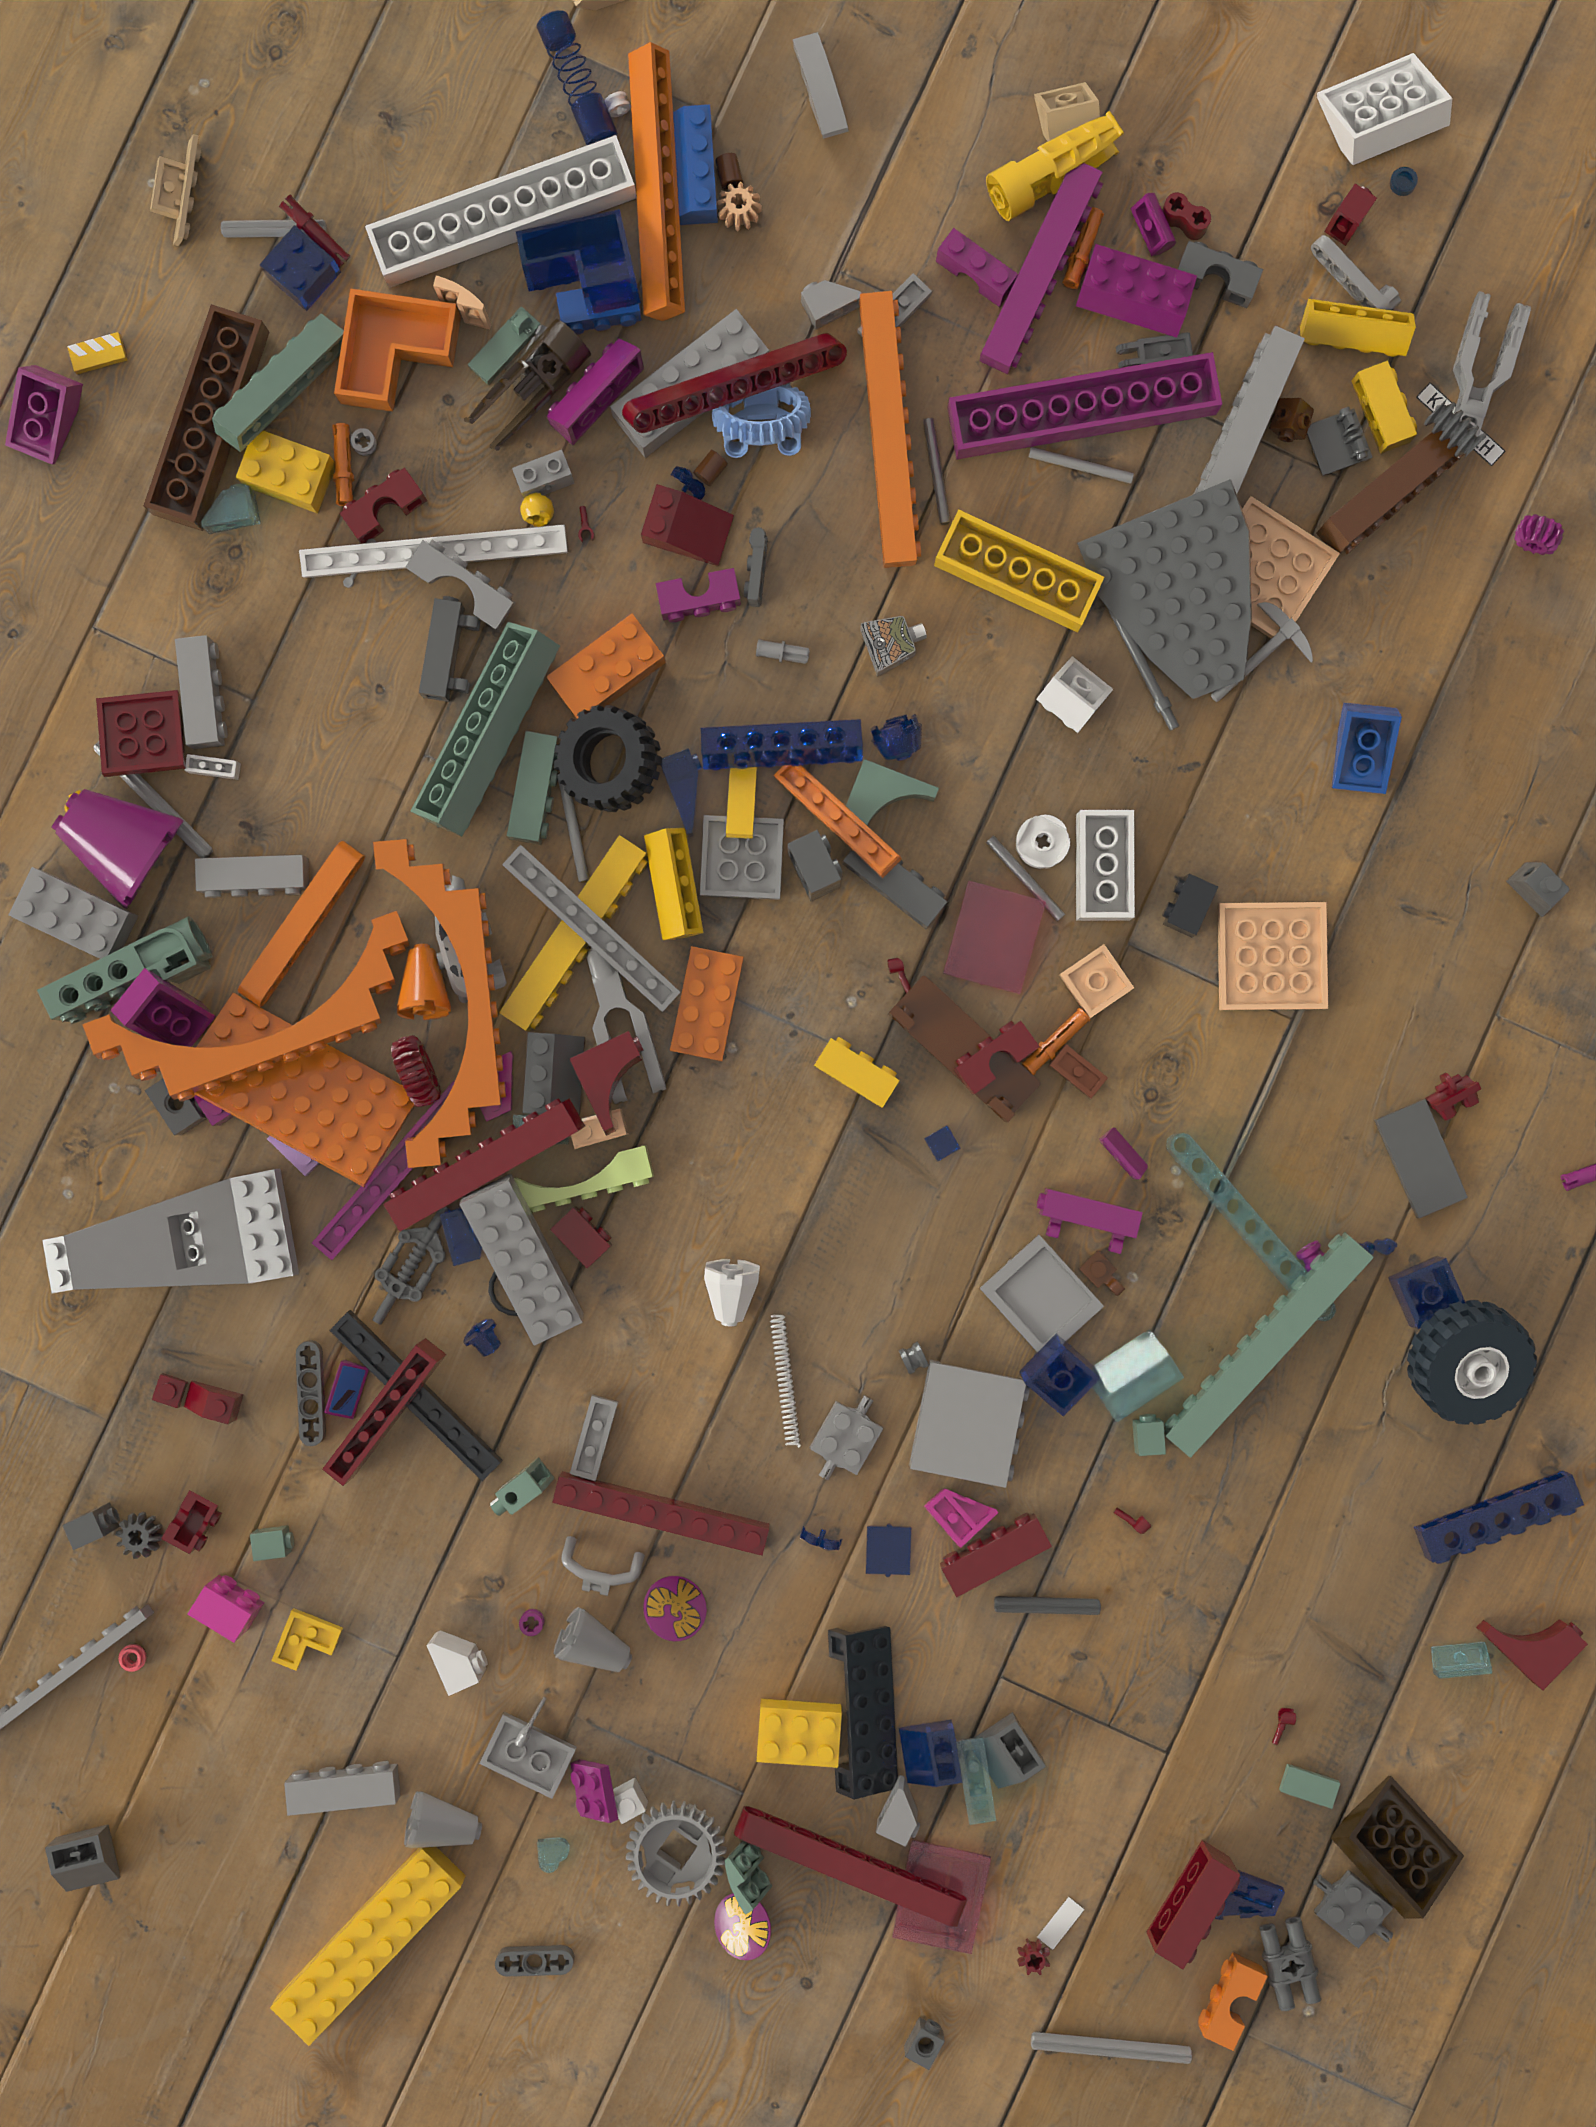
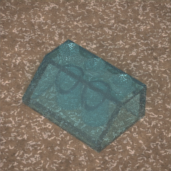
M1150 1329L1083 1373L1112 1419L1116 1422H1119L1184 1378L1168 1352Z

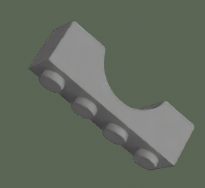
M433 539L430 543L422 540L405 568L431 584L443 577L453 576L461 579L469 586L473 593L475 602L473 614L494 629L499 630L516 604L511 600L513 594L501 586L495 589L488 583L491 579L478 570L475 574L466 569L468 563L456 555L450 558L443 552L446 548Z

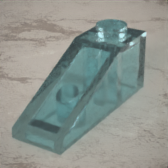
M983 1737L958 1740L956 1744L969 1825L996 1821Z

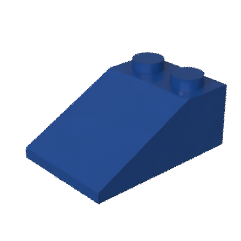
M1343 702L1338 727L1332 788L1386 794L1402 718L1397 708Z

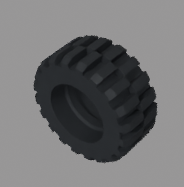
M592 706L591 712L584 709L577 714L579 717L577 720L571 718L566 723L568 726L566 732L561 730L558 736L561 742L559 746L555 745L554 753L558 754V760H554V768L560 771L557 778L560 784L565 785L564 791L569 796L574 797L575 801L583 805L607 812H617L618 809L625 811L632 807L631 802L635 804L641 803L644 800L642 795L644 793L650 794L654 787L651 783L653 779L658 780L660 772L656 771L657 765H662V757L657 755V751H660L661 747L659 741L653 739L656 734L652 728L646 726V722L640 717L615 706ZM610 735H618L623 740L626 749L625 764L621 772L613 780L603 784L598 783L594 779L590 767L592 752L602 739Z

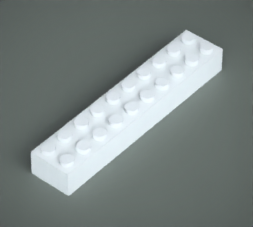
M615 135L366 225L365 228L388 287L391 288L634 200L637 197L633 179Z

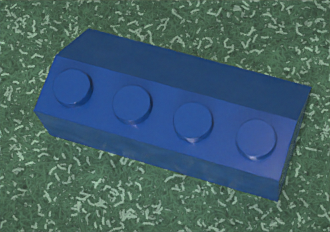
M710 105L683 106L673 112L680 225L718 223Z

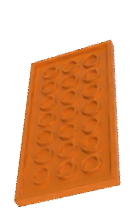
M232 993L196 1048L244 1044L269 1037L293 1025ZM325 1044L326 1048L318 1052L311 1053L308 1050L300 1053V1057L290 1062L281 1060L273 1063L274 1067L263 1072H258V1069L247 1073L248 1077L242 1080L232 1082L230 1079L222 1082V1086L218 1089L208 1092L203 1089L195 1092V1095L362 1187H365L415 1107L410 1097L407 1096L403 1085L328 1044Z

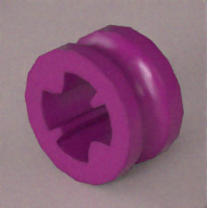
M537 1609L525 1611L519 1620V1628L522 1633L527 1636H535L540 1633L545 1621L543 1614ZM530 1616L535 1617L534 1621L538 1620L539 1622L535 1625L534 1629L528 1628L529 1624L525 1625Z

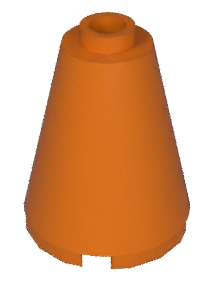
M416 944L408 952L397 1003V1015L414 1020V1015L423 1016V1020L446 1017L451 1012V1004L436 956V950L430 948L428 944Z

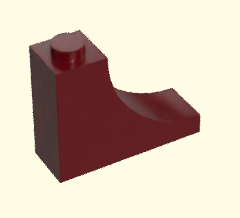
M629 1031L570 1058L606 1136L616 1131L611 1115L614 1090L621 1077L632 1066L642 1061L640 1052L644 1051L638 1037L632 1038Z
M1560 1619L1545 1630L1529 1635H1514L1495 1629L1485 1620L1476 1627L1542 1691L1588 1645L1581 1638L1584 1633L1572 1622L1566 1624Z

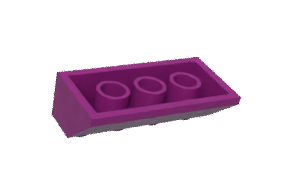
M618 339L614 344H608L602 352V357L596 363L592 362L586 368L582 379L578 383L576 381L573 382L566 391L567 395L560 402L556 401L551 405L547 415L549 424L572 446L644 370L641 350L622 339Z

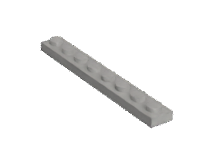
M522 845L502 864L660 1011L663 1012L678 996L680 991Z
M148 1604L141 1610L137 1606L123 1616L126 1620L119 1626L115 1622L101 1632L104 1638L98 1642L93 1638L80 1648L82 1652L80 1656L75 1659L71 1655L58 1665L61 1669L59 1672L53 1675L50 1671L37 1681L38 1688L34 1691L27 1688L15 1697L18 1703L11 1708L8 1704L0 1709V1729L154 1613Z

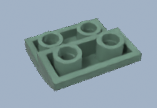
M742 1840L725 1859V1868L732 1892L746 1915L754 1910L772 1888V1884L769 1882L767 1874L758 1866L764 1859L760 1848Z

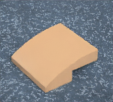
M439 276L435 277L433 286L440 302L456 304L464 323L490 330L491 322L484 304L475 295L453 281Z

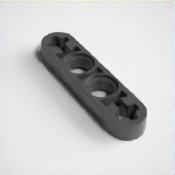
M309 1340L301 1343L296 1349L299 1437L302 1443L307 1446H316L326 1436L323 1351L318 1342ZM308 1346L316 1352V1355L311 1357V1365L316 1363L317 1368L309 1367L303 1369V1365L309 1364L308 1356L303 1355V1351ZM307 1372H312L317 1376V1384L314 1387L306 1386L303 1381L304 1375ZM308 1399H313L318 1403L319 1408L315 1414H310L305 1410V1402ZM319 1417V1421L313 1423L314 1431H319V1435L312 1440V1437L306 1434L311 1429V1421L306 1423L305 1419L311 1420Z

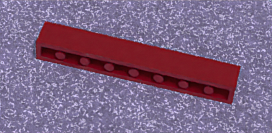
M559 1098L545 1105L546 1112L538 1115L537 1111L522 1118L524 1124L518 1128L514 1124L500 1131L502 1137L495 1141L492 1136L477 1144L479 1150L471 1153L470 1149L455 1157L457 1162L449 1166L448 1162H445L433 1169L435 1175L427 1178L424 1174L411 1182L413 1187L406 1191L404 1187H401L389 1194L391 1200L383 1205L399 1232L584 1128L585 1124L570 1098L563 1102Z
M564 1471L558 1477L552 1501L555 1504L763 1556L770 1524L599 1480L593 1481Z

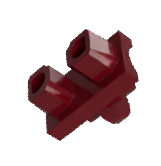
M1445 1072L1440 1075L1441 1084L1435 1086L1437 1092L1425 1098L1427 1104L1435 1109L1441 1118L1449 1120L1456 1116L1457 1112L1454 1104L1459 1101L1466 1108L1479 1103L1477 1091L1481 1090L1479 1082L1472 1081L1467 1075L1461 1077L1457 1074L1451 1078Z

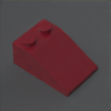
M656 484L641 532L642 542L719 566L734 515L682 491Z

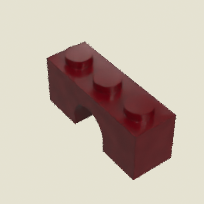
M405 467L391 472L387 476V480L380 485H373L368 488L363 497L357 501L352 500L343 507V511L339 513L361 544H366L369 539H374L384 532L377 518L378 512L383 506L387 504L397 505L407 516L427 502L423 492Z
M1011 1020L999 1029L1002 1034L993 1040L989 1036L977 1045L980 1050L971 1056L967 1052L956 1060L958 1066L954 1068V1071L972 1095L996 1079L989 1067L990 1058L995 1052H1004L1011 1057L1014 1063H1018L1040 1047L1022 1021L1014 1024Z

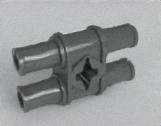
M1290 1917L1285 1920L1290 1944L1280 1947L1274 1924L1269 1923L1259 1927L1264 1946L1262 1958L1266 1962L1269 1974L1268 1982L1275 1989L1281 2011H1289L1295 2008L1290 1984L1293 1982H1301L1307 2004H1316L1321 2001L1316 1980L1319 1972L1314 1964L1311 1952L1313 1949L1312 1944L1306 1940L1300 1917Z

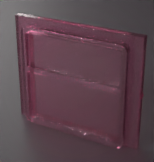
M968 881L943 973L977 982L980 985H988L1020 994L1046 901Z
M912 1840L905 1870L963 1894L968 1901L958 1927L948 1926L898 1905L892 1938L972 1954L991 1856Z

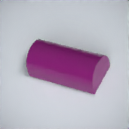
M1146 193L1130 209L1151 256H1156L1171 249L1176 244V240L1156 194Z

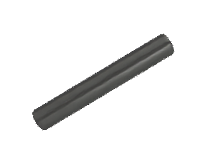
M996 1596L994 1599V1609L996 1612L1099 1615L1101 1603L1098 1599Z

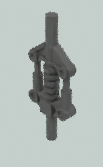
M447 1206L436 1212L428 1227L402 1230L398 1235L399 1242L394 1251L389 1253L382 1267L376 1270V1280L380 1281L385 1291L388 1292L372 1319L377 1324L381 1325L397 1298L410 1299L413 1302L423 1298V1292L432 1279L433 1271L438 1263H442L446 1259V1253L437 1231L451 1210ZM415 1242L417 1246L412 1248L413 1252L409 1253V1259L406 1258V1264L402 1265V1270L397 1273L398 1277L394 1276L390 1271L399 1258L398 1254L405 1243ZM428 1250L433 1261L426 1273L423 1272L416 1286L413 1287L407 1281L410 1282V1276L414 1275V1270L418 1269V1263L422 1262V1256L425 1257L427 1254L425 1251Z

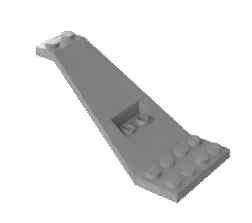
M281 1169L229 1178L65 1236L42 1240L52 1293L76 1289L249 1284L299 1275Z

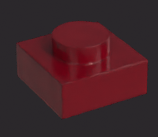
M164 1373L160 1374L152 1400L179 1408L188 1381Z

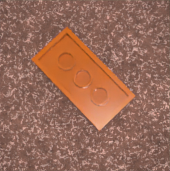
M691 946L670 1051L723 1061L744 957Z

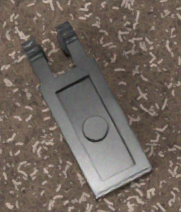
M1190 332L1179 333L1177 338L1165 335L1137 339L1136 342H1128L1116 347V353L1120 355L1130 354L1135 351L1138 354V358L1119 362V368L1193 356Z
M755 527L749 537L753 554L748 555L747 571L750 572V580L745 581L744 597L748 599L752 607H760L762 604L768 538L762 527Z

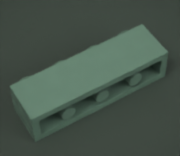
M525 732L507 837L510 840L541 845L542 839H547L549 823L545 822L547 812H552L554 797H550L552 786L556 787L558 782L557 775L559 774L554 768V760H558V754L554 753L555 745H560V740L557 736Z

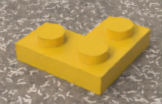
M293 1608L271 1661L297 1671L307 1646L332 1655L343 1627Z

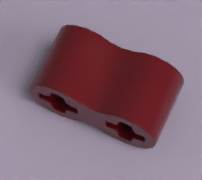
M1179 192L1172 193L1166 198L1162 210L1169 226L1180 228L1188 239H1201L1211 222L1210 211L1203 206L1192 205L1187 197Z

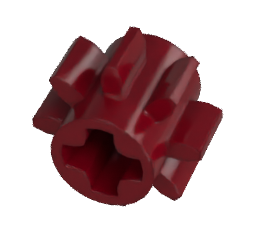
M1027 1938L1023 1948H1017L1018 1954L1023 1956L1017 1959L1019 1967L1026 1965L1027 1975L1031 1972H1037L1039 1975H1042L1041 1970L1044 1966L1050 1967L1049 1960L1045 1958L1050 1955L1049 1948H1041L1042 1943L1039 1938L1036 1942H1030ZM1035 1954L1037 1958L1032 1960L1030 1955Z

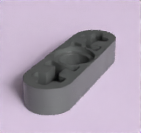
M565 1945L505 1947L499 1951L496 1957L495 1968L502 1976L564 1975L572 1969L575 1955L573 1950ZM532 1954H537L542 1958V1964L539 1967H532L528 1964L527 1958ZM547 1954H550V1955H551V1956H550V1960H551L550 1966H546L547 1961H548V1956H547ZM560 1954L564 1955V1959L567 1960L563 1966L557 1960ZM520 1955H523L522 1967H519V1965H520V1961H519ZM505 1956H510V1961H515L512 1962L511 1967H506V1962H502Z

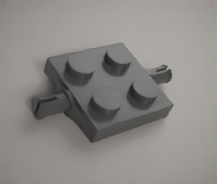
M1349 1869L1340 1880L1333 1884L1321 1875L1315 1878L1313 1884L1325 1892L1323 1900L1314 1909L1318 1917L1358 1949L1373 1933H1376L1385 1942L1390 1941L1389 1938L1393 1937V1933L1382 1925V1921L1393 1907L1385 1898Z

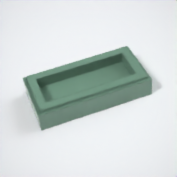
M1287 1764L1279 1790L1282 1793L1332 1809L1340 1782L1336 1779Z

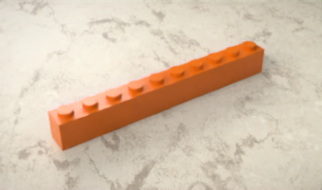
M649 42L628 53L643 312L645 316L665 321L685 313L670 54L669 50Z
M892 291L862 293L859 298L883 565L884 568L916 565L917 557H921L920 541H915L914 531L919 530L918 515L912 512V504H916L915 487L910 488L909 477H914L913 461H908L907 451L911 450L910 434H905L904 424H909L908 407H903L902 397H906L905 380L900 381L899 371L904 370L903 354H898L897 344L901 343L900 326L895 327V317L899 316L898 300H893Z

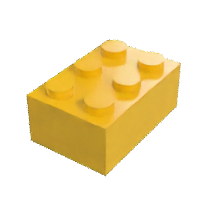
M262 431L248 444L236 478L246 488L318 514L335 470V462L329 454Z
M761 1699L756 1762L838 1768L842 1716L841 1704Z

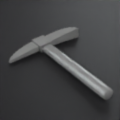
M1263 602L1257 604L1280 629L1273 638L1247 661L1245 677L1289 638L1312 663L1313 656L1310 645L1298 624L1292 618L1290 619L1280 608L1271 603ZM1239 682L1214 691L1211 694L1212 699L1219 702Z

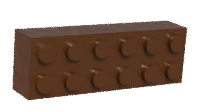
M1443 431L1435 434L1431 432L1333 514L1316 534L1326 545L1340 554L1343 551L1349 554L1366 537L1368 538L1406 503L1408 504L1419 495L1426 486L1431 485L1444 471L1456 464L1463 456L1456 457L1454 455L1458 446L1448 449L1447 445L1450 438L1441 442L1439 438Z

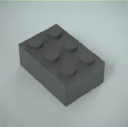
M818 830L788 843V855L810 902L839 889L841 877H843V871L838 860H832L830 857V849L832 848L826 835L820 836Z

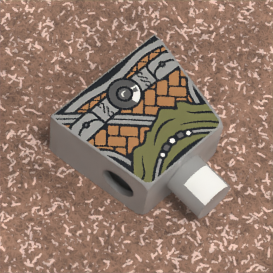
M904 616L861 623L860 627L877 677L913 658L916 653L914 643L927 638L922 623L908 628Z

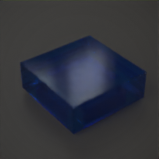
M948 1125L924 1138L937 1162L961 1149Z

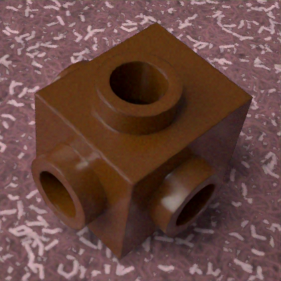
M1279 398L1269 429L1278 435L1279 440L1284 442L1305 440L1308 428L1311 425L1314 409L1302 398Z

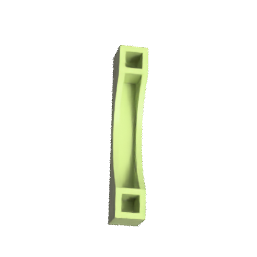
M647 1145L618 1152L611 1163L600 1173L587 1181L573 1186L560 1188L543 1187L528 1183L519 1178H514L532 1213L544 1210V1204L555 1201V1205L560 1206L572 1203L570 1197L581 1195V1199L584 1200L596 1197V1191L607 1188V1192L612 1193L624 1190L622 1184L633 1182L634 1187L648 1184V1178L654 1177Z

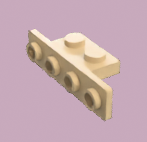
M195 134L192 135L188 142L185 164L159 156L157 161L150 211L177 219L173 245L179 246L183 239L187 240L190 230V223H186L187 213L191 214L194 198L190 197L191 187L195 188L198 172L194 171V164L199 162L201 155V146L197 145L199 136Z

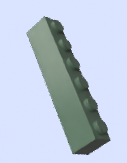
M323 314L318 315L314 320H310L297 337L291 338L279 354L271 357L266 367L260 372H256L243 389L237 390L224 407L216 410L212 418L216 434L241 452L340 356L344 330Z

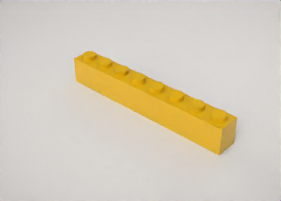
M619 835L578 895V898L603 921L606 917L611 919L619 907L616 903L621 895L626 897L633 887L631 880L635 874L641 875L648 864L646 852ZM561 920L499 1013L525 1031L529 1032L531 1028L536 1030L544 1018L541 1013L546 1006L550 1008L557 1000L559 994L556 991L560 985H566L573 976L574 972L571 969L575 963H581L589 951L586 949L588 943Z

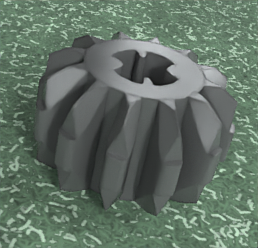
M146 1512L139 1513L138 1517L132 1513L128 1515V1520H122L119 1523L122 1529L116 1531L115 1535L122 1538V1540L116 1546L121 1547L124 1545L126 1547L123 1555H128L132 1552L133 1559H138L141 1554L147 1558L151 1555V1550L156 1551L159 1549L160 1546L157 1541H161L163 1535L157 1533L162 1528V1525L157 1524L155 1526L153 1524L156 1516H151L147 1519ZM137 1531H140L142 1533L140 1536L141 1540L137 1538L139 1534Z

